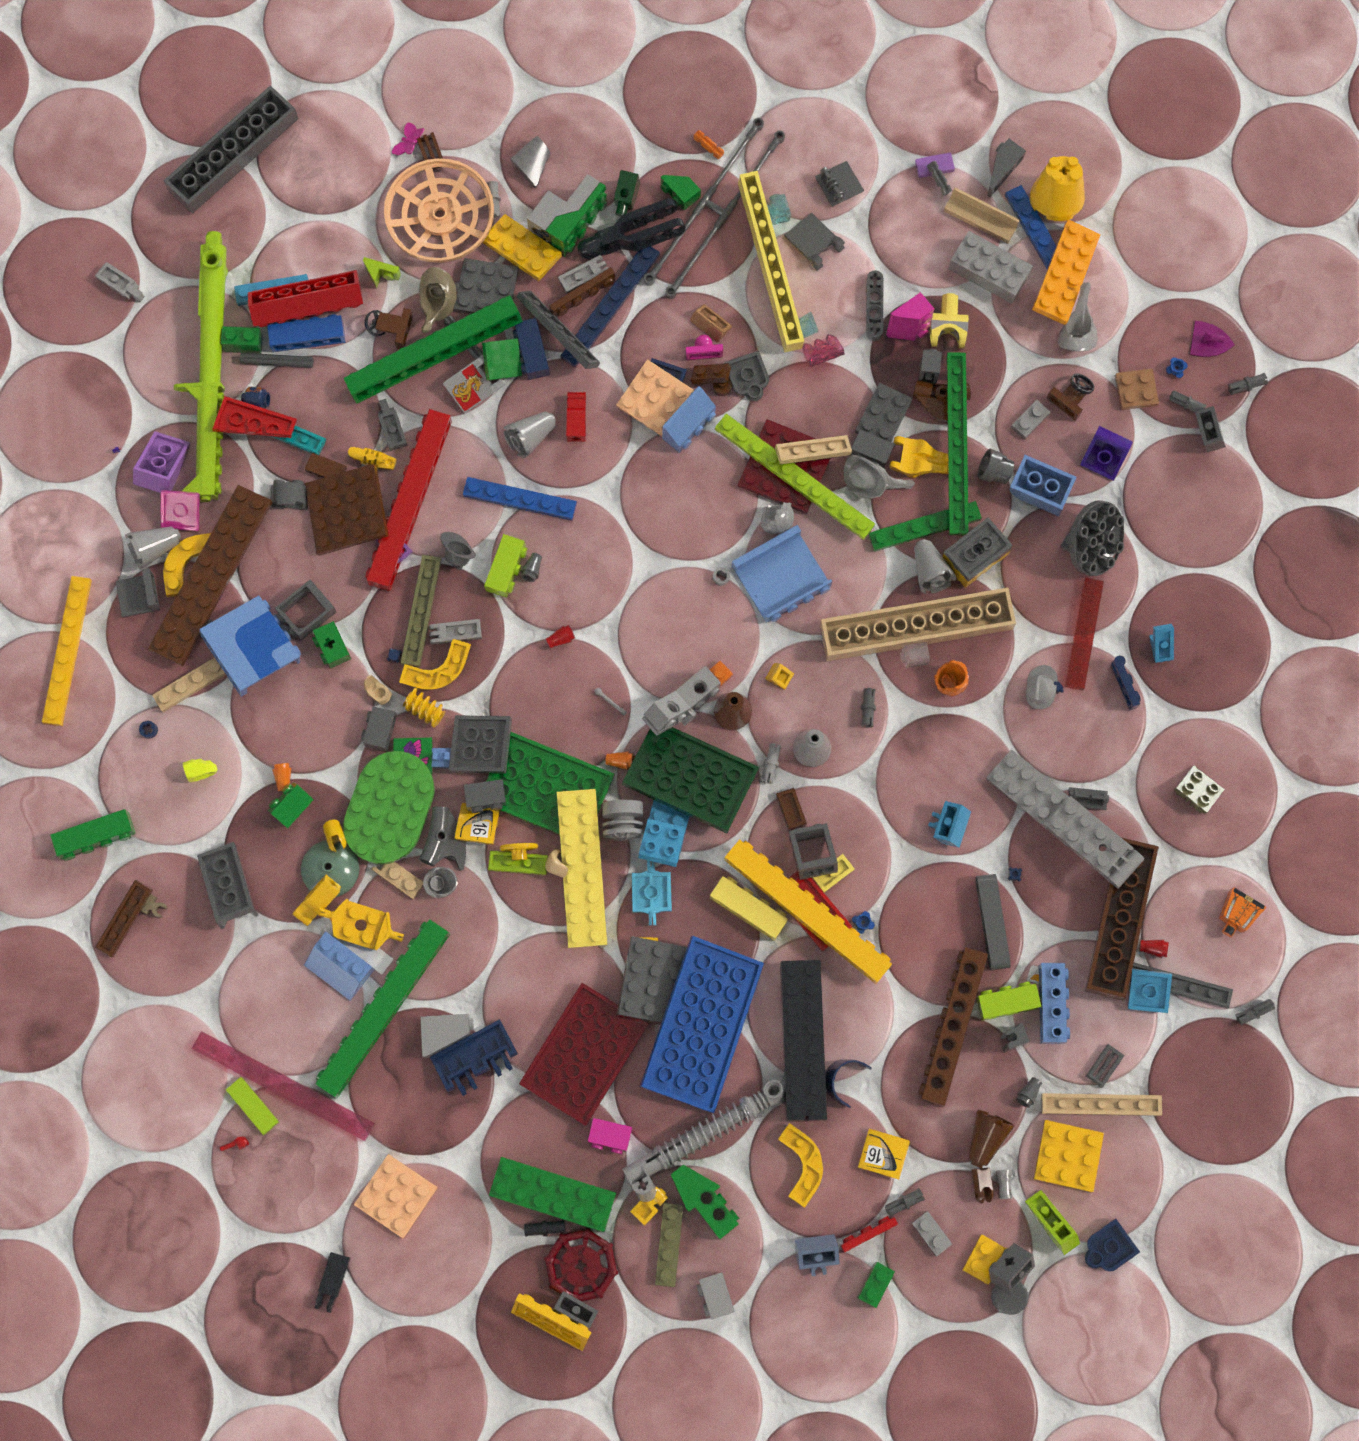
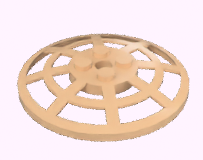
M430 159L414 164L395 179L387 192L384 204V217L390 236L404 252L419 260L443 263L463 258L481 245L493 223L494 203L487 183L477 171L459 161ZM448 167L462 172L458 180L455 181L447 178H435L432 168ZM422 170L426 171L428 180L418 184L410 192L401 187L403 182L412 175ZM468 176L472 177L481 186L486 198L478 201L475 200L471 191L464 186ZM437 185L453 186L450 194L438 192ZM430 187L431 194L423 200L415 196L421 190ZM460 191L468 197L470 204L460 206L456 199ZM398 193L405 198L402 207V219L391 220V204L395 194ZM410 203L418 207V217L407 218ZM488 205V222L486 229L482 232L475 229L478 220V208ZM441 210L445 212V215L443 217L435 216V213L437 211ZM473 211L471 225L468 226L461 223L462 214ZM421 224L425 232L419 238L413 233L409 225ZM404 226L407 234L416 242L411 249L405 247L398 239L393 227ZM456 229L465 232L459 239L454 242L450 241L449 234ZM431 235L442 236L444 244H431L427 240ZM470 235L479 238L469 249L454 255L452 247L463 243ZM422 247L434 250L445 249L447 257L430 258L417 253Z

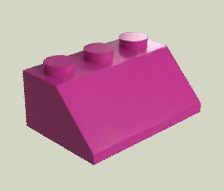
M921 292L891 313L886 335L889 338L913 341L919 337L923 338L929 332L934 307Z

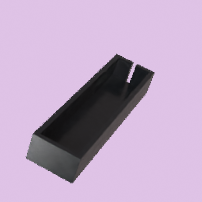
M821 960L781 961L786 1122H804L805 1116H809L808 1121H826L827 1103Z

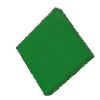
M518 338L482 342L486 380L522 376Z

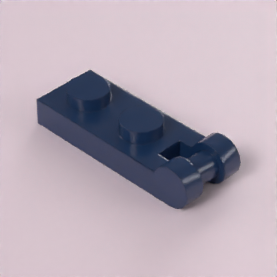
M1119 655L1111 663V668L1127 706L1131 711L1140 705L1141 698L1138 691H1135L1133 688L1131 674H1127L1124 666L1126 663L1125 658Z

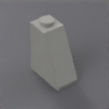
M469 1014L421 1017L422 1057L429 1058L470 1036V1030H474L473 1018H470Z

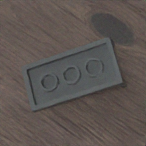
M234 842L197 855L214 918L220 929L225 928L227 921L249 913L255 917L259 916L254 908L238 850Z

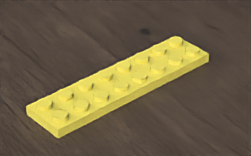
M596 789L557 792L562 864L568 868L567 875L563 878L568 948L607 945Z

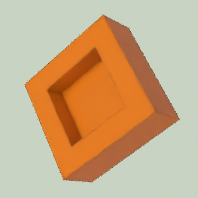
M721 661L710 669L721 682L720 687L733 676V673Z

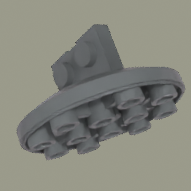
M1102 500L1089 503L1079 512L1069 534H1067L1060 547L1064 551L1070 552L1072 563L1080 573L1088 576H1099L1114 567L1115 561L1124 549V517L1121 516L1120 511L1114 504Z

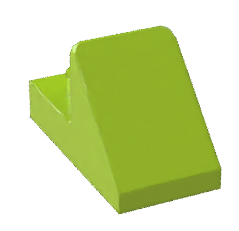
M366 257L363 258L365 269L376 288L381 276L390 281L393 279L399 281L401 272L398 266Z

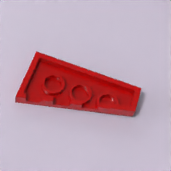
M224 396L212 430L213 432L291 438L297 419Z

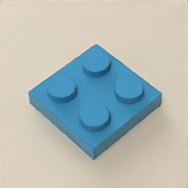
M1132 969L1128 1009L1168 1013L1172 973Z

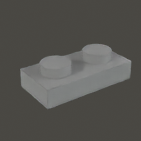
M1036 400L1012 424L1011 428L1023 439H1026L1050 414V411Z
M928 1211L911 1223L935 1256H938L952 1245Z

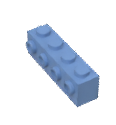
M1041 963L1038 965L1039 998L1042 1006L1039 1008L1040 1044H1065L1067 1039H1070V1028L1067 1027L1070 1010L1066 1008V1000H1069V988H1066L1069 971L1068 968H1065V963Z

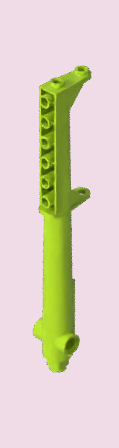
M217 231L207 232L205 244L201 245L198 303V316L201 319L199 382L173 385V390L189 392L197 400L196 477L182 492L200 493V502L218 500V494H221L219 476L222 475V466L219 462L220 457L223 455L222 446H220L223 432H213L212 428L224 399L223 392L225 391L224 385L220 383L222 361L221 335L224 322L225 283L228 269L226 267L227 248L222 245V234Z

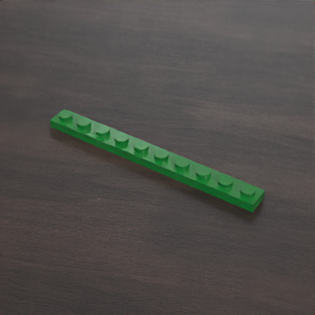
M947 352L949 535L964 536L969 532L966 353Z

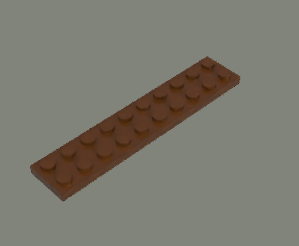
M237 485L149 645V651L184 666L200 636L199 629L207 624L273 503L272 500Z

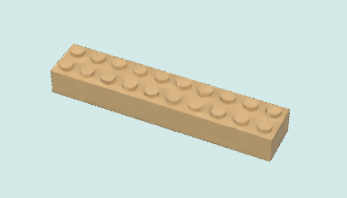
M1002 588L821 619L820 629L826 660L833 661L1013 630L1016 620L1009 588Z

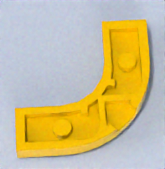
M211 533L188 537L179 542L170 551L163 568L167 597L178 595L185 582L184 569L187 563L192 558L200 555Z
M452 639L447 658L437 669L423 670L404 664L399 683L424 690H434L449 685L462 672L471 644Z
M789 1123L778 1140L800 1157L802 1174L788 1197L805 1208L820 1185L823 1175L822 1158L819 1149L811 1138Z

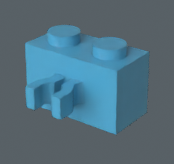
M945 801L941 815L932 812V816L939 819V821L936 823L929 822L928 824L931 828L936 829L933 838L942 844L960 848L971 811L961 804Z

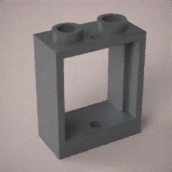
M311 579L275 607L278 613L276 617L282 624L286 622L290 627L287 629L294 638L298 636L301 641L336 613L335 607ZM311 593L325 611L300 631L285 612Z
M827 823L789 831L790 844L800 880L838 872V862ZM824 837L830 857L802 863L797 842Z

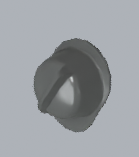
M444 532L441 534L440 539L445 547V559L457 570H461L463 566L468 564L470 559L475 558V552L462 536L454 532Z

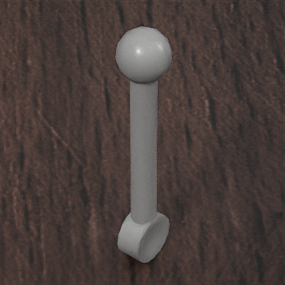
M600 688L594 690L596 695H600L623 716L627 713L603 694Z

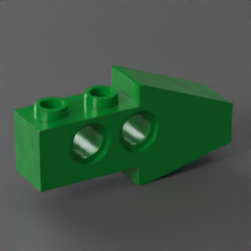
M682 1165L671 1174L687 1211L690 1212L696 1208L719 1239L739 1225L737 1220L740 1218L733 1209L729 1211L726 1208L725 1204L727 1201L720 1193L718 1195L715 1193L721 1187L720 1185L685 1165ZM703 1193L711 1194V1203L704 1204L701 1202L700 1197ZM715 1209H722L724 1211V1218L722 1220L714 1219L713 1211Z

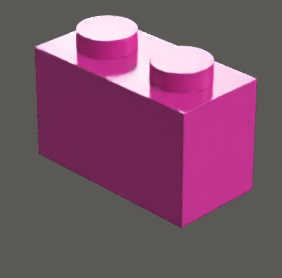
M593 1118L588 1143H592V1148L603 1150V1146L611 1148L610 1152L622 1154L623 1151L627 1152L632 1127Z

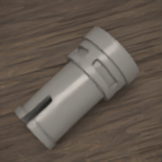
M1012 1170L996 1171L997 1181H999V1199H1012Z

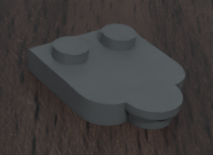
M759 350L724 362V364L729 363L731 367L729 379L734 392L739 396H746L750 401L760 400L763 396V389L769 383V376Z

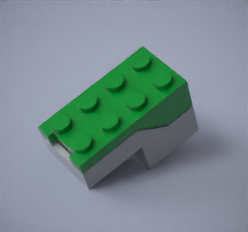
M587 174L567 202L548 190L528 216V230L562 252V256L565 257L568 252L571 253L574 250L577 240L584 237L587 227L595 222L599 211L605 209L607 205L606 185Z

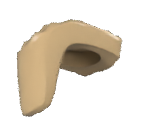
M369 675L364 680V689L374 701L380 705L389 702L392 693L387 687L372 675Z
M555 848L549 854L545 867L549 873L564 878L567 875L568 868L558 860L561 851Z

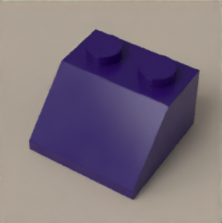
M1099 426L1080 465L1114 481L1133 441Z

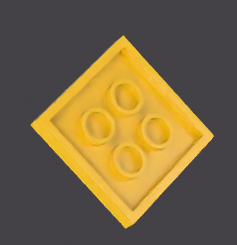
M1044 1120L1033 1179L1094 1192L1104 1133Z

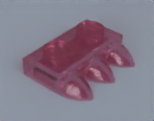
M830 334L826 336V343L821 339H816L814 347L808 343H804L802 347L804 357L810 367L845 355L844 348L839 340Z

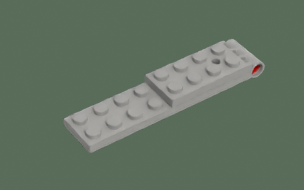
M1012 749L986 777L991 784L1116 888L1119 889L1144 861V857L1134 850L1131 845L1074 798L1065 794ZM1103 846L1106 847V850L1100 851L1099 848Z

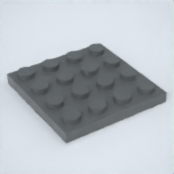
M631 936L617 1015L662 1023L687 947Z

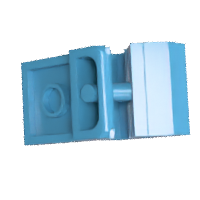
M654 800L638 858L677 867L690 816Z

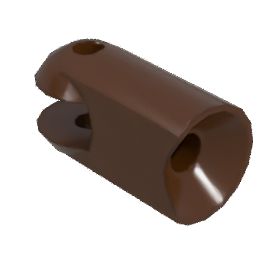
M990 1167L971 1169L976 1200L981 1204L985 1200L990 1203L994 1197Z

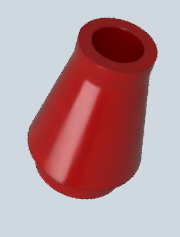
M563 625L547 637L546 641L549 647L553 648L571 643L575 639V635L569 625Z
M1164 939L1141 940L1140 952H1145L1161 959L1162 957L1167 958L1169 942H1165Z

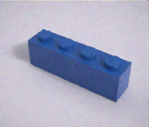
M332 314L324 318L311 317L309 320L294 319L286 323L274 322L267 325L269 346L272 353L346 343L344 322L341 315Z

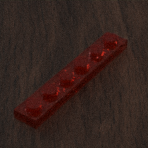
M1086 577L1084 579L1065 687L1082 691L1085 689L1104 581Z

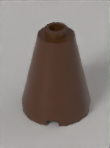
M730 692L722 695L717 700L714 706V716L724 729L739 730L750 721L752 707L745 696L738 692Z
M978 1109L975 1116L969 1159L972 1160L971 1164L982 1168L983 1165L988 1166L1012 1132L1014 1125L997 1115L993 1116L989 1112Z

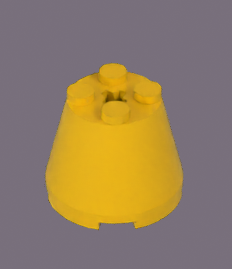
M1059 156L1050 158L1048 164L1031 187L1029 200L1034 211L1037 210L1047 216L1046 219L1070 220L1083 208L1085 202L1083 169L1076 157Z

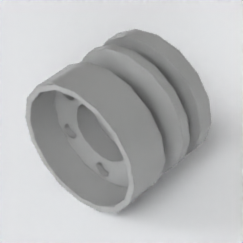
M636 800L604 802L603 818L611 819L612 821L603 823V828L607 829L603 831V837L617 841H627L643 837V830L639 829L643 827V822L634 820L643 816V802Z

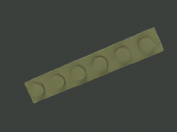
M422 555L401 665L406 664L417 668L421 666L441 565L440 557Z

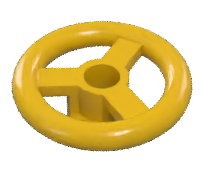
M504 844L499 849L511 852L512 860H527L526 851L537 849L538 844Z

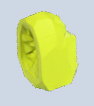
M191 759L183 762V768L189 782L208 778L218 771L217 765L213 764L211 760Z

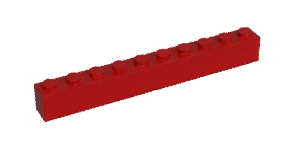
M429 409L428 414L423 416L422 430L418 431L416 435L417 444L415 448L411 449L409 455L411 460L409 465L406 464L404 468L403 482H399L397 498L393 499L391 503L392 512L390 516L386 517L389 536L378 539V550L373 552L371 568L368 567L365 578H367L370 586L391 591L401 561L398 563V560L405 552L403 546L409 542L452 424L451 415Z

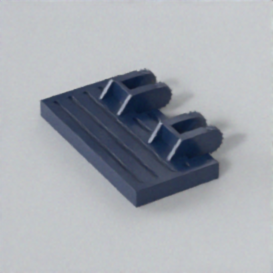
M499 1019L434 1054L430 1059L447 1092L455 1089L452 1083L455 1080L461 1094L464 1096L467 1094L466 1089L460 1081L467 1076L471 1088L474 1090L478 1088L470 1073L471 1070L475 1077L490 1070L487 1063L490 1061L499 1077L502 1075V1071L495 1061L502 1057L506 1068L510 1071L513 1068L505 1052H508L510 1058L518 1055Z

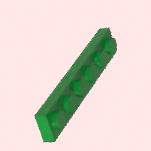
M976 501L968 503L969 524L980 521L982 517ZM948 509L870 532L869 538L874 552L949 530Z

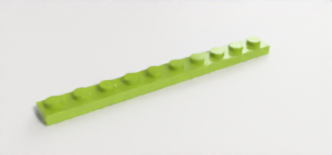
M727 413L715 426V430L862 540L875 527L874 522L794 463L779 464L776 450Z

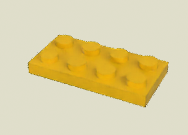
M506 214L490 229L487 237L482 242L537 281H540L562 257V252Z
M519 1293L511 1311L512 1314L583 1351L591 1334L585 1325L576 1324L570 1321L568 1316L553 1312L551 1307L546 1304L540 1305L527 1294L522 1295Z

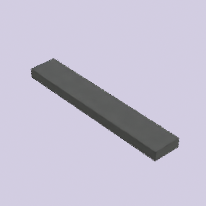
M532 291L518 293L516 297L585 369L598 368L600 361Z
M1135 962L1133 963L1132 968L1137 970L1171 973L1168 971L1160 970ZM1172 973L1170 993L1229 1009L1233 989Z

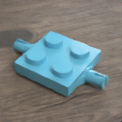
M647 860V871L632 873L633 913L648 914L649 926H652V918L653 926L657 925L656 914L672 912L671 872L655 871V862H652L651 867L650 861Z

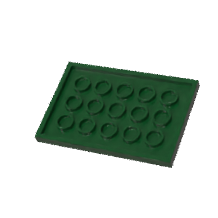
M674 727L659 735H656L649 729L622 785L727 834L759 767Z

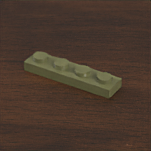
M663 1204L655 1285L675 1287L683 1205Z

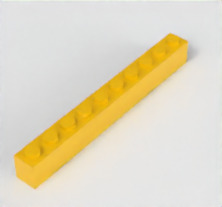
M739 839L724 857V861L874 984H877L891 967V959L883 952L879 954L870 941L862 940L859 937L860 933L851 927L849 929L844 925L845 921L841 917L830 914L828 912L830 909L822 902L818 904L813 900L814 896L809 891H802L798 887L799 884L793 878H786L781 868L776 865L774 867L768 863L769 859L762 853L757 854L753 851L754 847L746 840L742 842Z

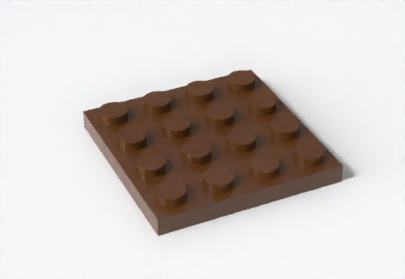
M375 464L305 483L316 554L319 556L389 536L377 466Z

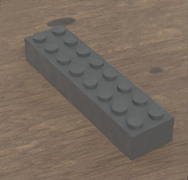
M270 85L163 180L167 190L193 214L299 119L296 109Z

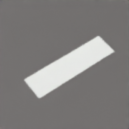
M330 922L324 929V931L329 933L333 937L332 925ZM335 938L371 965L381 975L394 960L380 948L375 951Z

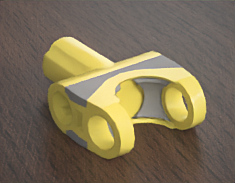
M943 294L941 313H933L929 330L931 347H937L938 339L943 334H952L957 340L959 349H964L969 317L968 315L958 314V295Z

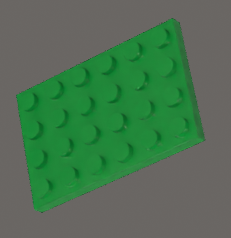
M511 732L506 774L489 773L486 782L503 780L507 806H502L503 809H500V811L560 835L557 792L596 789L597 813L599 814L615 774Z

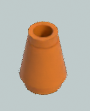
M630 751L607 754L606 765L629 770L635 755L630 753Z
M289 763L274 764V769H272L278 791H282L290 783L291 768Z

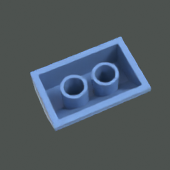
M700 386L695 389L662 426V439L679 453L683 449L686 450L692 443L691 439L695 435L699 436L704 429L703 426L707 422L710 423L716 416V406Z
M327 932L315 944L304 964L305 967L350 1001L375 970Z

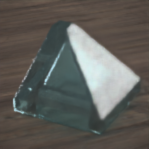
M812 312L799 319L804 338L819 332Z

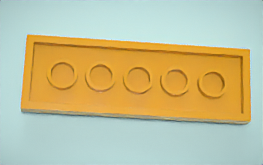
M1071 220L1065 222L1033 305V311L1063 325L1067 324L1101 234Z

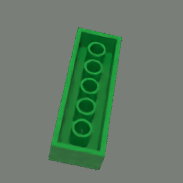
M501 1157L489 1196L605 1233L617 1193Z

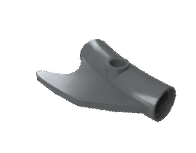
M432 807L430 829L419 860L435 867L444 857L452 856L459 870L462 871L464 870L466 859V841L455 840L457 821L449 811L450 808Z

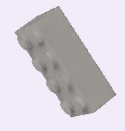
M968 231L953 255L948 269L1012 304L1028 279L1033 265Z

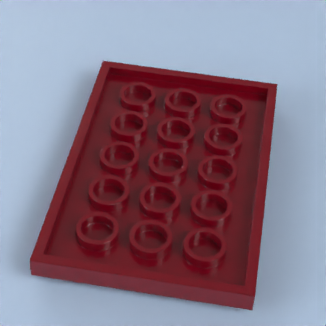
M581 983L519 1082V1085L587 1126L649 1024L642 1019L617 1015L618 1004Z

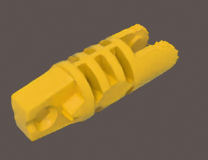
M350 447L347 452L353 459L361 461V464H375L378 469L394 470L396 465L395 458L373 449Z

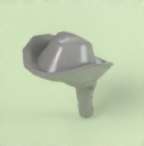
M1084 282L1080 286V296L1075 311L1070 315L1067 324L1060 331L1058 338L1060 348L1070 351H1089L1096 347L1098 340L1097 328L1093 323V318L1087 306L1088 294L1091 290L1089 282Z
M852 454L847 458L844 465V481L849 491L858 497L873 499L880 497L886 489H911L915 485L913 480L892 478L884 468L864 457Z

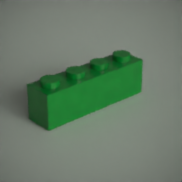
M123 809L59 831L50 836L57 857L67 861L75 858L77 854L91 853L94 851V848L111 846L114 841L128 840L136 832L130 813Z

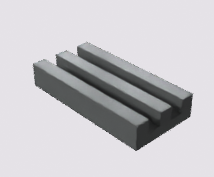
M1107 1044L1085 1077L1103 1088L1125 1055ZM1109 1050L1112 1051L1107 1060L1105 1061V1063L1103 1064V1066L1100 1068V1070L1094 1077L1092 1074L1095 1072V1070L1097 1069V1067L1099 1066ZM1116 1054L1118 1058L1103 1080L1100 1081V1076Z

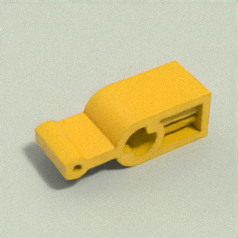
M325 875L308 893L303 902L292 912V915L308 926L319 914L320 908L325 909L340 893L341 886L328 875Z

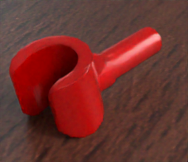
M244 1136L237 1137L231 1143L220 1146V1150L224 1151L236 1145L241 1150L248 1146L249 1142Z

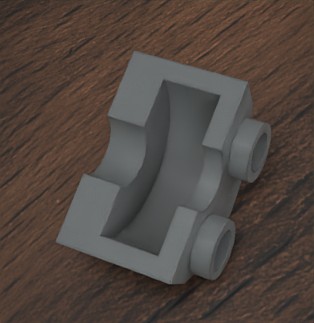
M273 481L270 497L273 503L270 509L283 510L284 508H292L294 510H307L308 499L306 486L303 485V481Z

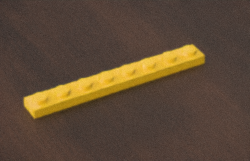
M71 576L42 718L43 724L63 726L92 583L90 578Z

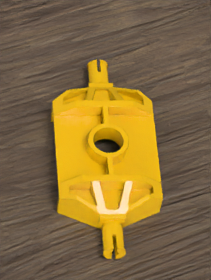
M348 899L335 911L331 912L320 908L318 916L330 919L334 938L375 951L387 939L391 938L402 942L404 934L391 929L388 912L351 902ZM358 920H363L366 923V929L358 931L355 923Z

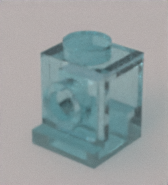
M785 194L770 196L768 210L770 216L772 215V225L790 221L791 212Z

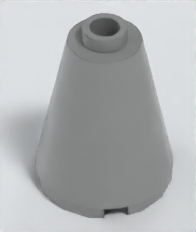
M545 411L507 424L503 428L506 429L503 434L509 447L512 450L516 449L519 452L517 454L519 457L526 458L555 428L556 419L552 413Z
M172 526L125 534V538L130 539L131 543L127 545L135 563H140L139 569L146 567L177 546L181 539L178 529H174Z
M925 539L916 543L914 553L920 591L924 594H927L926 591H931L933 594L950 587V582L956 580V575L933 543Z
M816 729L805 730L796 737L793 744V753L796 760L802 765L818 767L828 760L831 754V743L823 732Z

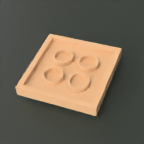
M647 359L616 404V407L662 436V426L694 390Z
M388 1154L354 1205L404 1239L438 1187Z

